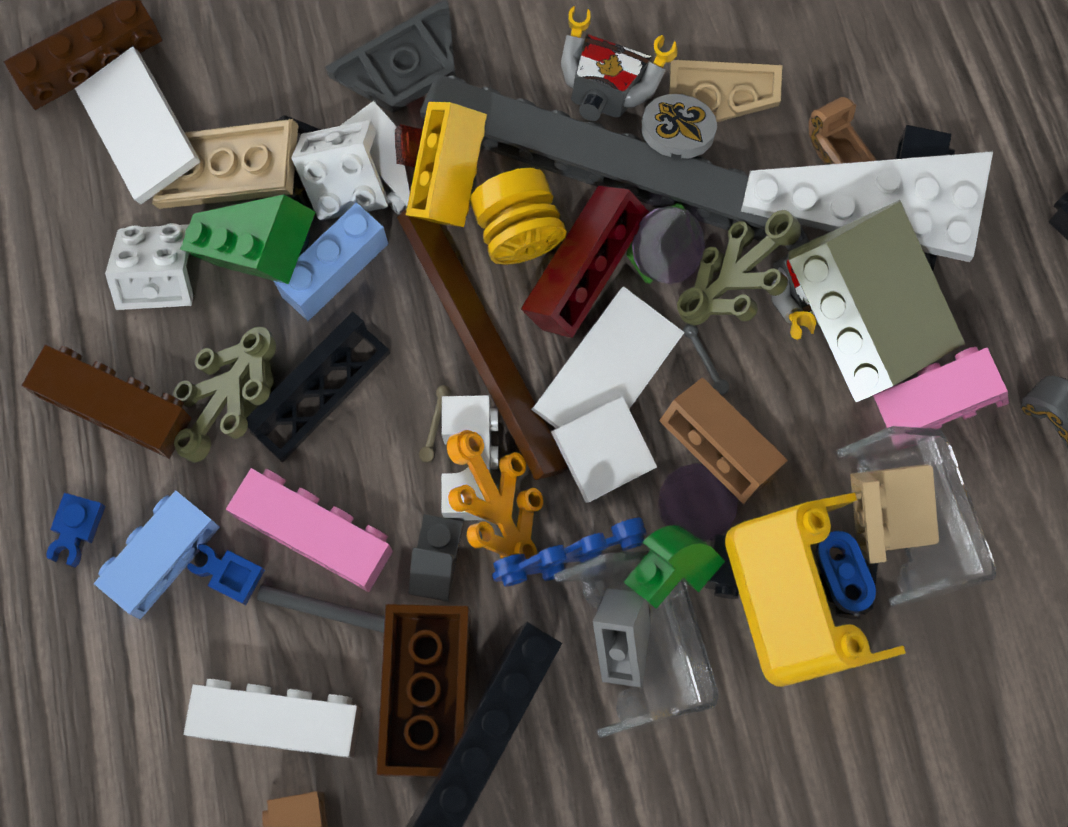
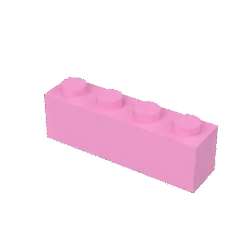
M251 468L226 510L234 518L363 590L370 592L393 552L390 545L386 543L388 536L367 525L365 530L351 523L354 518L335 506L332 507L331 511H328L317 505L320 499L303 488L299 487L297 492L283 486L286 480L268 469H265L263 474Z

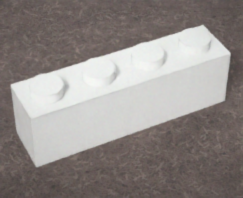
M207 679L206 686H192L183 735L194 738L355 758L362 708L352 705V697L328 694L327 702L311 700L312 692L288 689L287 696L271 695L272 687L247 684L246 691L232 690V682L216 679Z

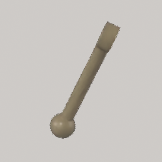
M441 385L436 390L438 400L425 447L419 451V458L424 463H431L435 458L433 445L442 415V396L451 395V390L446 385Z

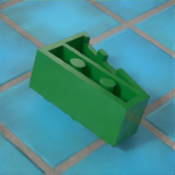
M283 194L194 213L185 231V237L180 250L215 266L289 285L315 211Z

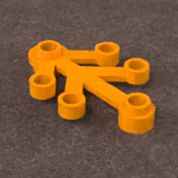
M464 430L451 435L447 441L449 457L456 464H468L485 501L476 497V493L471 486L462 485L453 488L449 492L448 500L450 506L457 512L466 511L498 525L503 537L495 535L493 527L488 522H479L469 526L467 529L469 544L474 548L483 547L498 553L501 559L515 554H525L526 559L536 555L537 549L531 540L534 512L539 511L543 507V496L538 489L530 488L518 493L517 505L519 515L517 527L512 519L517 476L523 475L526 471L524 457L514 452L500 459L501 477L498 491L481 456L484 450V442L481 436L470 430Z

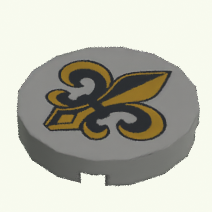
M667 94L655 98L646 106L641 121L642 136L651 148L671 157L672 153L682 155L681 159L693 158L704 154L712 146L717 130L716 117L710 108L697 98L683 94Z

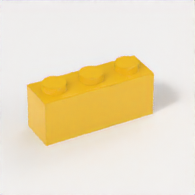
M428 102L406 211L407 216L443 225L465 226L466 216L470 208L469 201L473 181L477 173L481 141L485 134L486 113L451 102Z

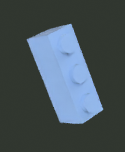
M356 202L299 256L289 285L274 281L282 298L309 321L388 245L384 227Z
M176 490L171 496L163 497L156 504L152 518L144 527H137L126 540L127 546L117 557H112L103 564L98 573L100 577L93 583L128 614L138 619H141L188 563L200 551L197 549L198 545L206 544L220 528Z

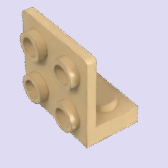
M923 464L850 474L852 493H855L857 501L853 502L856 540L863 557L870 564L886 562L887 550L933 545L939 542L932 466Z

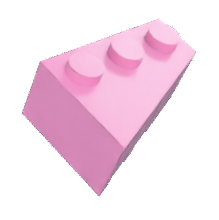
M977 347L965 349L954 356L956 361L942 367L939 363L930 364L917 372L918 377L904 383L901 381L893 387L873 395L895 444L937 430L942 427V424L959 417H963L964 420L976 415V410L996 403L998 408L1009 404L1008 391L988 347L980 351Z

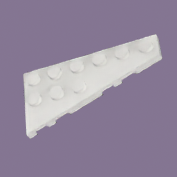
M993 152L753 170L749 174L741 212L769 218L777 211L787 210L800 222V225L834 231L900 200L925 253L970 262L975 253Z

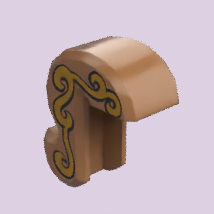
M839 97L811 113L809 135L817 155L826 165L877 161L850 123L854 119L856 104L851 99Z

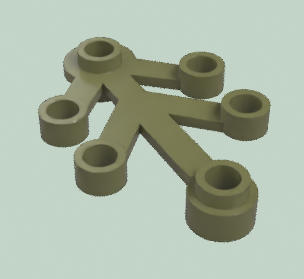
M787 210L773 213L765 225L767 236L742 258L743 247L748 246L753 241L755 233L744 221L734 223L728 231L729 242L725 255L713 246L706 248L699 257L700 268L695 287L683 292L677 303L681 319L685 323L694 326L705 322L710 315H734L741 321L751 320L757 313L758 305L748 295L741 294L735 299L718 298L727 290L764 289L772 296L783 293L787 288L788 279L778 269L772 268L766 272H748L779 245L794 244L801 235L800 222ZM721 270L719 278L711 284L713 273Z
M260 326L254 327L243 335L240 343L219 352L205 348L197 354L195 358L196 367L208 375L216 373L221 366L233 362L235 364L229 372L194 385L185 380L175 387L173 396L184 402L186 407H191L198 400L213 395L193 427L183 429L176 435L174 446L181 457L190 462L197 463L208 455L211 449V440L206 434L226 404L227 414L221 419V431L233 439H238L245 434L248 422L244 418L243 397L254 405H262L270 395V388L266 384L265 363L274 356L276 342L269 330ZM249 371L250 380L243 387V378Z

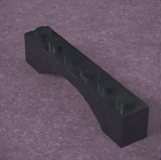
M528 622L515 631L499 659L485 692L463 734L432 786L414 811L406 827L464 826L562 645L560 641Z

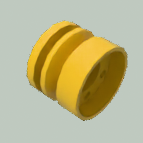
M520 168L501 173L485 181L471 194V207L478 225L485 229L483 231V240L488 245V254L495 264H518L535 259L557 247L566 237L567 231L564 223L559 219V210L555 205H551L553 200L552 191L545 174L540 169Z

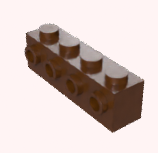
M117 0L3 62L22 94L34 110H37L75 89L132 46L142 53L163 40L141 0Z
M44 345L22 383L26 390L39 399L170 459L175 450L174 440L176 435L181 430L186 429L192 419L182 408L184 402L164 392L161 397L149 393L150 387L135 378L129 377L127 381H123L115 377V370L98 361H95L93 366L81 361L83 356L68 347L61 346L58 351L48 345Z

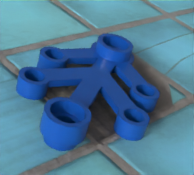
M641 517L615 524L611 527L613 537L606 539L603 533H596L586 536L566 548L563 545H557L544 549L528 559L525 558V554H515L499 559L493 563L495 572L492 574L493 580L495 582L503 581L504 587H508L528 580L527 575L542 573L544 581L563 577L567 574L564 563L580 561L582 569L599 566L605 563L602 551L610 546L620 544L622 550L625 551L643 545L644 536L647 534Z

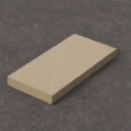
M293 119L184 132L201 162L155 194L152 204L159 209L266 198L283 194L293 195L295 165L291 157L297 145L298 124Z

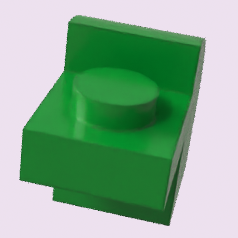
M677 525L665 526L650 534L642 542L650 551L625 579L624 583L657 609L681 580L699 593L725 560L711 546L687 529Z

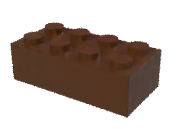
M385 605L376 775L385 777L437 778L467 726L471 636V611L469 606Z

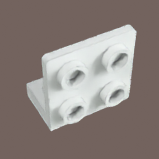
M372 120L301 134L291 158L319 220L341 217L356 202L367 212L387 208L389 200L369 153L376 135Z
M171 223L164 226H129L118 229L105 272L116 310L192 306L194 296L186 268L189 253L180 250L189 224L178 225Z

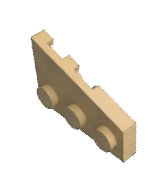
M673 60L670 63L669 94H683L697 98L714 113L716 122L779 106L781 102L782 65Z

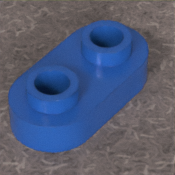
M843 531L830 532L824 541L818 543L815 552L816 560L835 605L846 613H860L867 609L875 599L876 587L855 538ZM831 548L841 550L843 554L841 561H835L830 557L829 550ZM847 586H853L858 590L859 596L857 600H851L846 596L845 589Z

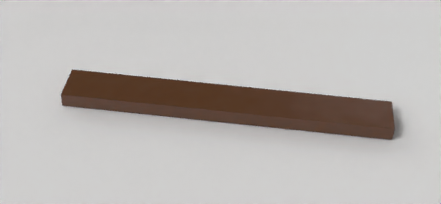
M404 210L397 217L534 479L540 480L562 474L568 469L563 455L544 419L531 410L535 402L440 224L407 216V210Z

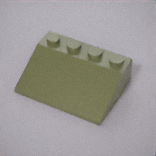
M900 200L789 251V262L855 402L893 387L965 344Z

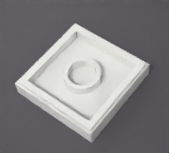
M623 396L551 431L586 503L657 468Z

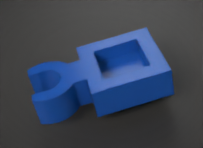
M64 492L50 528L51 531L60 534L58 540L52 542L48 547L47 559L57 562L60 552L68 549L69 557L66 564L76 568L82 556L79 548L81 540L89 543L93 542L106 506L102 503Z
M199 544L197 549L207 554L208 561L202 567L188 563V570L200 577L212 575L207 586L246 605L265 569L229 550L226 551L222 560H220L218 554L211 547Z

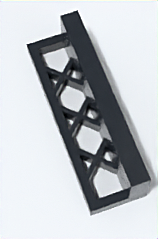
M352 311L269 395L267 401L259 405L246 418L248 431L283 463L390 354V350L367 330L364 321ZM363 339L377 351L368 361L352 362V350ZM347 356V362L340 363ZM353 369H359V370L352 376V370H353ZM332 370H347V382L340 389H325V377ZM319 384V390H313ZM320 397V410L314 416L298 417V404L304 398ZM325 397H331L325 404ZM292 411V417L285 418ZM298 424H305V425L298 431ZM277 425H292V438L281 449L267 437Z

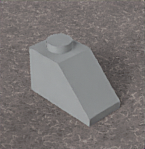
M607 588L593 619L602 682L642 687L651 623L648 602L634 591Z

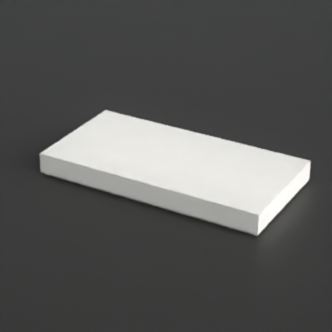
M133 46L75 88L136 202L143 204L201 162L143 57Z
M622 286L531 410L557 429L622 396L630 409L682 337L684 331Z

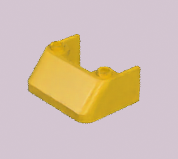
M855 493L809 501L733 526L726 534V550L761 669L765 678L775 686L784 687L906 654L904 645L871 654L867 638L858 627L851 624L835 627L810 545L820 543L828 537L831 529L828 513L857 501Z

